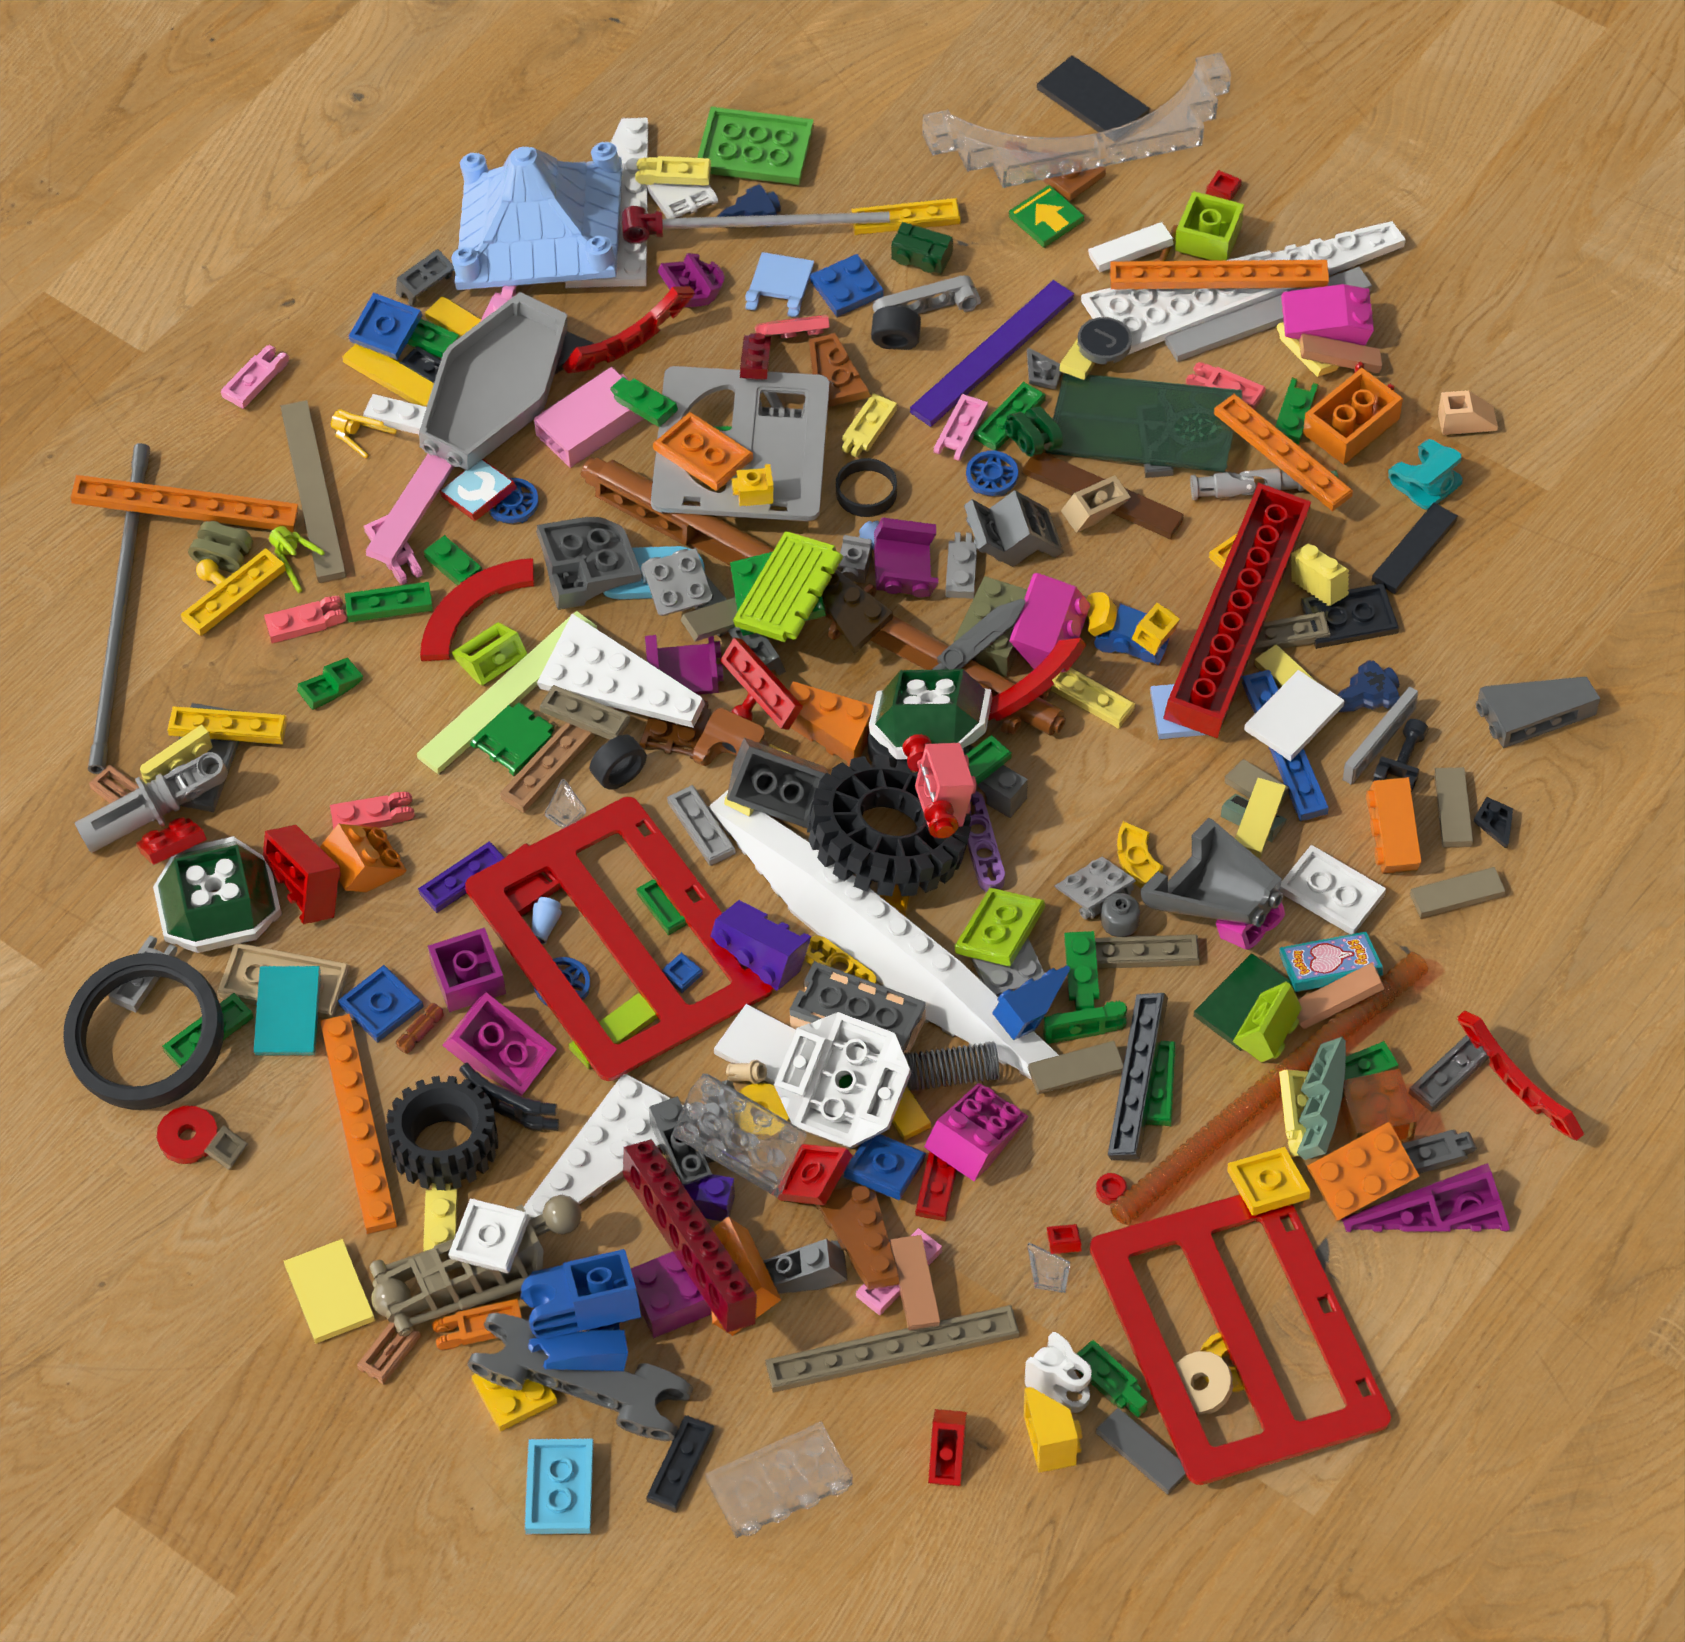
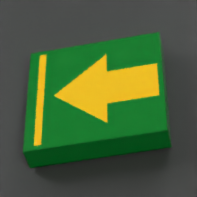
M1050 185L1009 211V218L1043 248L1084 222V215Z

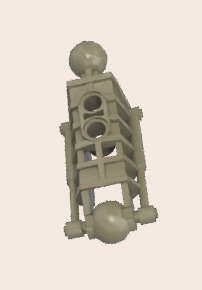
M563 1194L549 1199L544 1206L543 1213L529 1220L509 1274L452 1260L448 1254L454 1239L434 1245L433 1249L385 1265L383 1260H376L369 1267L375 1279L372 1283L374 1287L372 1292L373 1308L380 1315L387 1317L390 1323H394L399 1336H408L413 1331L412 1326L457 1310L464 1311L521 1291L524 1280L530 1277L533 1271L543 1269V1248L538 1236L550 1230L561 1235L571 1233L579 1226L581 1221V1207L574 1198ZM522 1204L516 1207V1210L526 1212ZM464 1267L466 1274L450 1280L447 1271ZM416 1277L422 1293L411 1298L410 1289L404 1282ZM429 1307L432 1310L430 1312L409 1319V1317Z

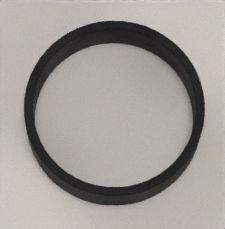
M861 458L847 463L841 468L836 477V497L838 503L848 513L860 517H873L886 512L892 507L897 497V478L894 471L886 463L872 458ZM860 471H874L887 477L892 483L893 489L880 502L858 504L847 499L842 494L840 486L851 474Z

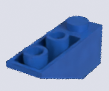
M1068 965L1058 970L1052 968L1037 980L1029 979L1020 988L1014 991L1008 989L998 997L999 1003L992 1014L1013 1041L1036 1030L1071 969Z

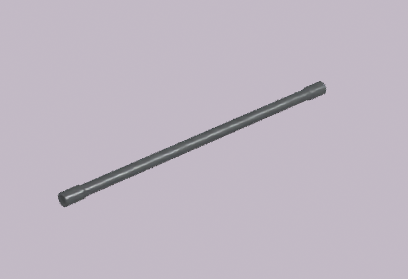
M138 443L134 446L130 482L144 484L150 456V447L146 444ZM126 511L94 739L88 763V771L93 774H100L106 768L107 744L140 512Z

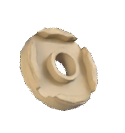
M1197 1351L1186 1355L1177 1362L1175 1367L1196 1415L1214 1413L1227 1403L1233 1390L1232 1373L1221 1357L1211 1352ZM1206 1376L1209 1378V1384L1204 1390L1198 1391L1194 1389V1383L1199 1377Z

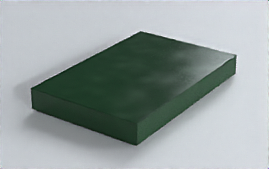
M1251 953L1194 1011V1017L1241 1051L1242 1048L1235 1044L1233 1040L1260 994L1285 982H1288L1293 990L1294 987L1291 981Z

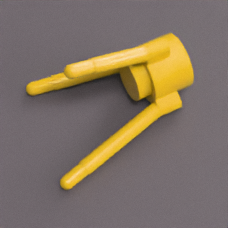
M338 409L331 419V427L337 431L335 437L346 442L363 458H368V454L348 437L350 434L354 435L360 425L391 434H396L397 432L396 429L385 426L382 421L355 415L343 409Z

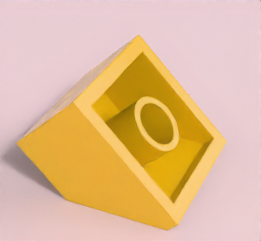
M1032 1387L1025 1388L1024 1419L1038 1473L1075 1466L1077 1453L1081 1452L1079 1439H1082V1431L1079 1420H1073L1071 1410Z

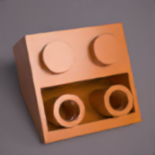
M338 823L320 846L340 867L341 876L339 881L345 891L367 893L404 875L407 871L400 860L399 854L389 843L386 833L378 827Z

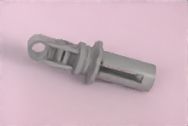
M208 752L187 764L176 767L164 776L161 773L156 775V779L150 783H145L138 777L135 779L139 786L138 789L136 788L133 792L74 823L87 848L93 853L147 823L154 822L155 819H157L161 827L165 826L164 815L172 810L175 812L180 810L181 804L194 800L202 793L223 783L228 775L227 767L218 754ZM209 765H219V768L215 773H205Z

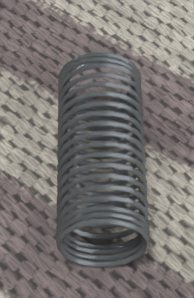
M985 1042L983 1045L979 1043L978 1046L974 1043L973 1048L970 1044L967 1047L963 1045L962 1049L959 1045L957 1049L954 1046L951 1050L947 1047L946 1051L944 1048L940 1051L936 1049L935 1052L931 1049L930 1054L927 1050L924 1053L920 1051L919 1055L916 1051L914 1054L912 1052L905 1053L904 1055L911 1069V1075L907 1082L909 1091L919 1090L917 1063L921 1088L925 1089L922 1061L926 1085L930 1089L927 1058L932 1087L935 1088L933 1060L937 1085L939 1088L941 1087L938 1057L943 1086L946 1087L943 1055L947 1069L948 1085H952L949 1057L952 1066L953 1082L955 1086L957 1085L954 1054L959 1084L962 1085L959 1052L965 1084L968 1083L965 1054L968 1063L969 1079L973 1083L970 1051L975 1081L977 1083L979 1081L976 1053L980 1079L982 1082L984 1081L981 1051L986 1080L989 1081V1077L990 1080H999L1000 1068L995 1042Z

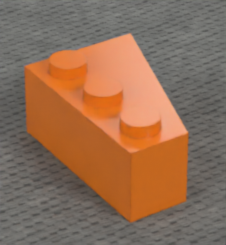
M793 681L789 692L798 700L803 708L791 728L811 742L815 740L826 748V752L832 756L836 754L850 766L851 759L861 757L868 741L869 722L873 705Z
M728 1216L712 1229L756 1293V1318H758L781 1301V1297L748 1229ZM712 1312L713 1324L724 1330V1328ZM743 1328L728 1332V1334L734 1336Z

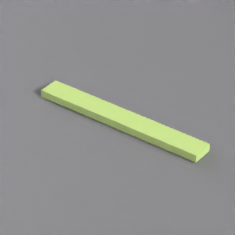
M575 611L573 613L575 616H577L578 618L582 619L583 621L597 629V625L588 620L578 611ZM570 617L417 753L418 759L434 772L440 774L470 747L472 739L508 705L514 707L538 686L537 681Z

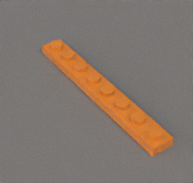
M1327 260L1110 261L1111 289L1326 287L1329 284Z
M76 475L71 493V504L201 521H216L224 524L270 530L284 526L290 532H294L298 515V504L82 475Z
M350 1014L321 1020V1028L366 1232L370 1234L396 1228L397 1223Z

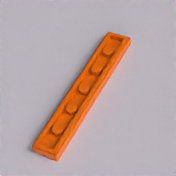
M1235 393L1214 408V415L1332 512L1352 497L1353 490Z

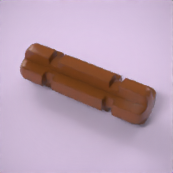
M436 1003L429 1004L424 1010L426 1013L420 1014L405 1030L407 1034L403 1033L396 1040L397 1048L405 1054L410 1053L415 1047L414 1043H419L434 1027L432 1023H437L443 1017V1009Z

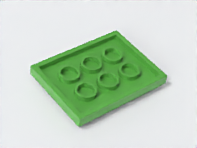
M710 107L697 158L711 159L710 174L800 185L814 128V119Z

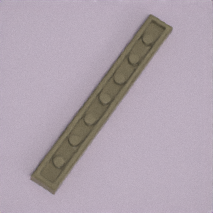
M306 400L280 405L309 542L325 552L324 555H320L312 551L318 583L346 578L308 402Z
M1008 1305L941 1320L939 1326L914 1330L905 1328L771 1358L765 1361L774 1393L1019 1338V1330L1012 1306Z

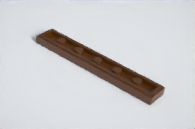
M1045 452L1030 457L1023 467L1024 475L1071 496L1080 490L1105 480ZM1125 488L1131 498L1113 511L1112 514L1171 539L1182 523L1184 514Z

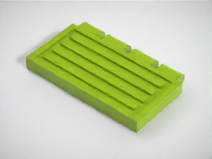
M785 531L733 619L735 627L783 642L787 638L795 640L806 623L804 619L809 618L819 600L816 596L820 597L832 578L830 574L835 573L843 559V555L836 551L834 545Z

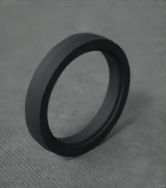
M138 953L108 963L90 976L80 987L68 1008L65 1018L64 1048L76 1077L83 1086L98 1098L120 1108L133 1110L153 1109L168 1105L186 1096L210 1073L223 1044L224 1016L211 984L194 967L170 955ZM143 977H164L185 985L195 994L202 1013V1029L194 1052L180 1069L159 1082L144 1086L120 1085L105 1079L94 1070L87 1053V1030L94 1011L109 993L122 984Z

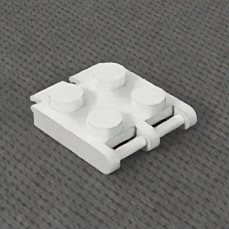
M656 182L652 185H647L648 192L666 218H677L689 212L693 214L697 212L698 208L710 203L712 205L718 203L716 194L707 185L659 184Z

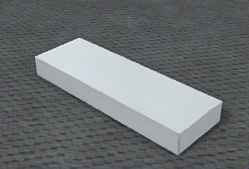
M1160 222L1090 248L1088 252L1098 271L1102 272L1110 269V261H1132L1172 246L1173 238L1164 224Z

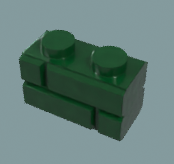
M902 222L898 233H896L891 244L892 260L901 265L909 264L919 267L927 273L936 272L942 274L953 253L952 236Z

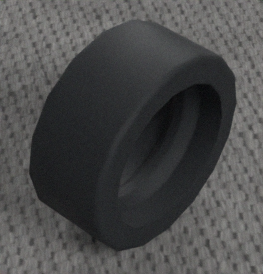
M628 734L619 735L602 745L593 756L589 769L603 788L608 790L618 789L632 781L641 772L646 763L647 755L634 737Z

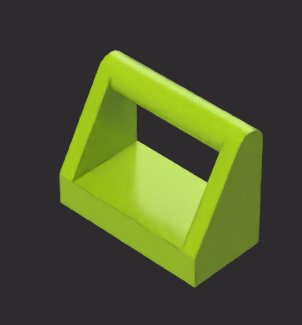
M499 622L452 652L454 659L482 686L521 661L527 655L518 632ZM496 636H500V638H498L497 640H495L479 652L475 653L472 656H469L470 653L477 650L478 648H480Z

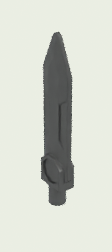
M1019 599L996 607L937 657L939 664L932 670L963 668L1015 625L1025 606V600Z

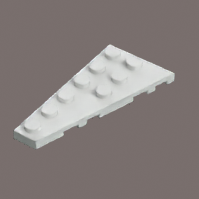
M574 614L571 615L537 681L539 688L550 691L552 686L556 685L606 706L694 728L705 705L702 697Z
M627 1074L621 1076L524 1205L525 1211L530 1216L529 1220L541 1215L546 1202L553 1196L561 1194L570 1196L580 1205L592 1196L594 1198L601 1193L602 1188L613 1180L617 1181L623 1177V1150L625 1146L652 1139L659 1148V1143L650 1125L649 1106L671 1098ZM682 1105L691 1126L701 1121L700 1114Z

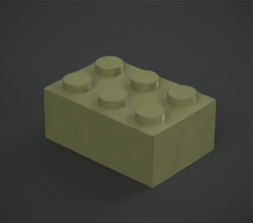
M984 576L953 643L996 607L1024 599L1028 589ZM1015 625L972 660L1007 678L1019 652L1009 641Z

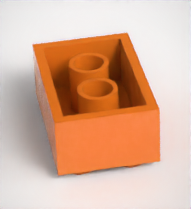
M1360 368L1305 413L1303 434L1345 465L1400 419L1403 398L1365 369Z

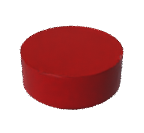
M1106 1173L1097 1180L1096 1196L1099 1201L1106 1205H1117L1125 1199L1127 1184L1122 1176L1116 1173Z

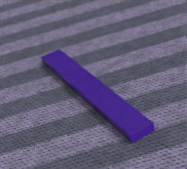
M1052 280L910 407V413L929 427H932L958 403L962 394H969L1073 301L1074 293L1055 280Z

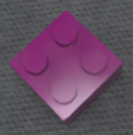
M485 927L428 945L431 966L449 1012L473 1005L486 992L493 998L506 994L503 973Z
M673 1251L631 1268L640 1311L653 1338L711 1315L710 1307Z

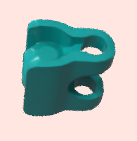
M1427 439L1418 446V456L1422 464L1408 465L1398 462L1388 470L1391 484L1397 490L1407 495L1413 503L1425 510H1428L1433 503L1438 504L1463 484L1462 476L1453 470L1461 462L1460 452L1451 447L1442 446L1432 439Z

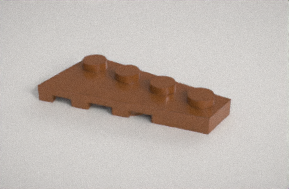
M863 1185L836 1189L832 1191L825 1205L814 1204L817 1210L820 1209L829 1229L832 1228L841 1248L848 1253L852 1265L868 1290L899 1285L898 1271L875 1190Z

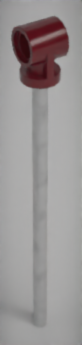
M630 206L622 212L623 238L627 242L638 244L646 241L649 235H656V238L663 237V229L889 223L890 214L889 212L662 219V211L648 214L647 210L641 206Z

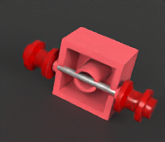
M912 735L905 740L902 749L908 757L907 764L909 769L918 772L915 788L929 832L936 838H948L957 831L958 827H963L966 814L970 813L971 796L976 792V779L970 774L968 756L964 755L960 743L932 744L930 738L926 735Z

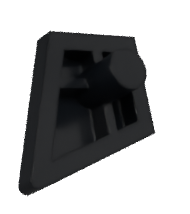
M1486 797L1473 822L1504 848H1508L1513 808Z

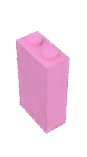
M612 367L534 418L536 436L570 468L644 419L614 399V394L611 392L610 387L620 378H627L625 375L619 374Z

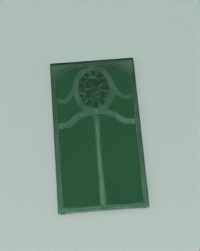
M1064 373L1053 420L1061 429L1063 445L1057 450H1045V453L1226 472L1234 430L1214 415V408L1234 393L1239 398H1242V390L1087 375L1083 380Z

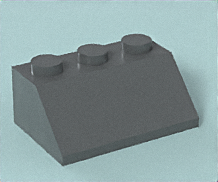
M744 738L733 763L727 800L807 828L815 790L818 788L819 781L828 771L824 766Z

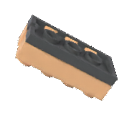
M815 961L804 980L805 992L799 990L790 1007V1025L793 1029L808 1023L811 1024L839 1012L895 1033L904 1054L910 1053L926 1020L925 1001Z

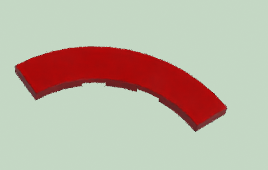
M690 286L672 287L664 298L635 324L604 341L588 346L576 347L562 367L567 373L588 371L595 368L594 364L605 360L607 363L613 362L635 350L661 331L659 326L670 316L674 319L689 303L695 292Z
M533 558L513 560L489 567L467 578L449 592L435 608L426 625L421 642V661L450 660V650L457 627L464 617H467L483 603L484 599L495 593L501 594L514 589L534 587Z
M1083 639L1059 640L1049 655L1031 673L1012 687L992 697L988 721L994 718L996 721L1004 719L1034 701L1053 686L1052 680L1062 670L1067 672L1084 650L1086 644Z
M1463 1011L1457 1016L1458 1022L1475 1048L1478 1049L1480 1046L1490 1058L1488 1065L1525 1105L1537 1115L1541 1112L1552 1120L1550 1125L1565 1136L1577 1141L1585 1135L1573 1112L1546 1095L1513 1063L1492 1036L1481 1017L1467 1011Z

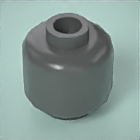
M1124 893L1109 896L1103 902L1101 909V923L1104 930L1115 937H1127L1137 930L1140 922V906L1136 899Z

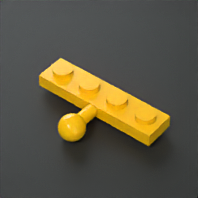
M265 548L232 575L225 578L219 573V567L215 561L211 559L200 561L196 567L198 577L203 581H212L217 586L181 613L182 621L199 636L204 635L286 571L285 564Z

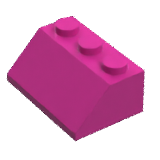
M1034 573L1024 598L1025 606L1015 623L1009 640L1033 669L1049 655L1059 640L1079 638L1091 605L1076 586L1039 573Z

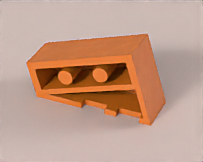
M1409 777L1373 781L1370 789L1366 792V799L1371 818V833L1375 837L1376 865L1381 866L1382 874L1418 870L1421 865V856Z

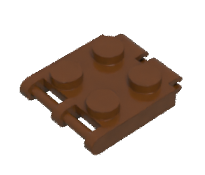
M704 700L705 705L694 728L649 717L640 746L643 749L651 747L665 750V753L670 755L672 752L689 755L690 759H693L694 748L711 716V709H708V701ZM650 739H651V740H656V741L665 742L666 745H665V744L656 743V742H651ZM675 745L684 746V747H689V748H692V749L689 750V749L679 748V747H675Z

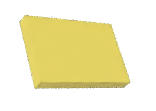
M343 1239L284 1261L285 1268L315 1344L375 1321Z

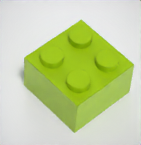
M1193 191L1176 231L1175 251L1212 261L1228 260L1242 227L1244 204Z

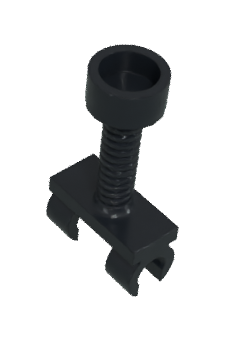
M1418 719L1407 720L1403 729L1406 740L1397 760L1381 756L1374 772L1373 781L1386 780L1388 773L1400 778L1409 777L1412 794L1418 780L1419 769L1407 764L1416 743L1424 741L1429 728L1424 722Z

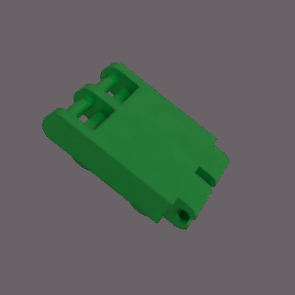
M519 702L514 707L508 705L472 739L470 746L474 749L480 748L490 756L491 761L501 763L509 769L511 775L516 776L551 739L555 730L552 724L540 716L535 718V712Z

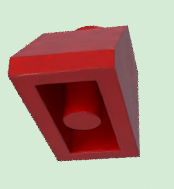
M935 1409L932 1422L928 1483L960 1486L967 1412Z

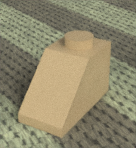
M1114 475L1074 493L1061 512L1077 533L1097 524L1131 497Z

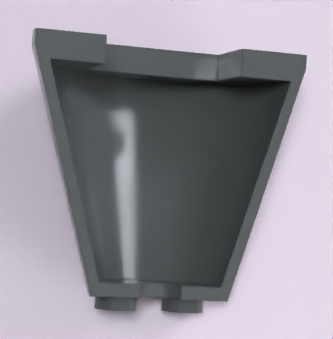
M1207 818L1192 834V856L1169 881L1168 876L1157 871L1141 888V897L1144 904L1154 910L1253 924L1260 927L1271 908H1278L1283 899V893L1280 892L1282 879L1219 824Z

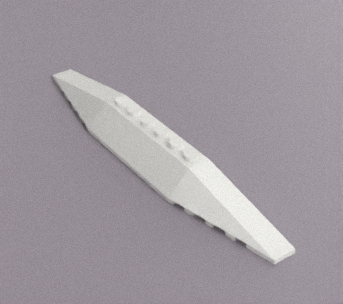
M728 790L708 807L726 833L731 835L737 842V846L743 854H747L755 864V868L760 875L763 874L777 896H781L785 901L788 909L794 916L817 935L825 937L871 970L876 976V983L878 985L925 1001L926 1023L930 1021L942 1028L943 1032L954 1037L956 1035L969 1042L972 1048L974 1043L978 1046L979 1043L983 1045L985 1042L994 1041L999 1062L1005 1066L1009 1064L1017 1068L1020 1074L1031 1079L1027 1068L1029 1063L1058 1056L1034 1031L1013 1041L992 1014L999 1003L998 997L963 963L869 888L868 891L853 887L856 878L854 875L850 876L845 882L833 875L835 864L824 867L817 858L819 850H812L808 841L763 812L754 810L750 816H747L725 805L724 801Z

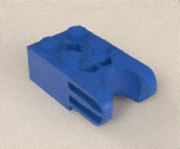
M625 1249L563 1263L564 1268L532 1275L526 1278L521 1286V1293L525 1303L531 1308H535L532 1310L529 1318L530 1329L540 1339L596 1329L601 1326L626 1322L641 1317L637 1290Z

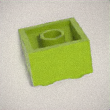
M1288 982L1260 994L1233 1040L1235 1044L1261 1063L1271 1058L1275 1059L1282 1053L1285 1048L1284 1039L1287 1034H1291L1299 1023L1297 1017L1302 1007L1292 986Z

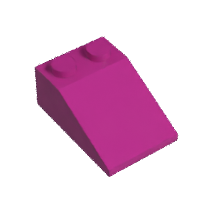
M1341 284L1283 292L1281 295L1285 337L1300 339L1301 334L1304 333L1365 346L1374 331L1370 291L1367 288Z
M487 992L476 1000L442 1045L463 1063H469L476 1071L520 1096L523 1095L557 1050V1048Z

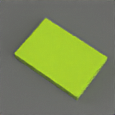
M989 888L955 944V954L1011 967L1045 909L1044 900Z

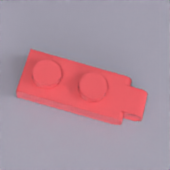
M827 315L759 323L755 326V332L764 335L780 334L781 338L796 337V332L807 331L808 335L824 333V328H830L829 318Z

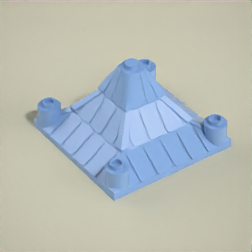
M610 142L598 143L591 150L593 161L589 162L557 161L556 158L533 147H520L510 153L504 166L489 170L486 159L482 154L469 153L464 156L460 162L464 178L459 247L451 257L455 270L456 289L464 290L616 277L623 168L622 159L618 157L616 146Z

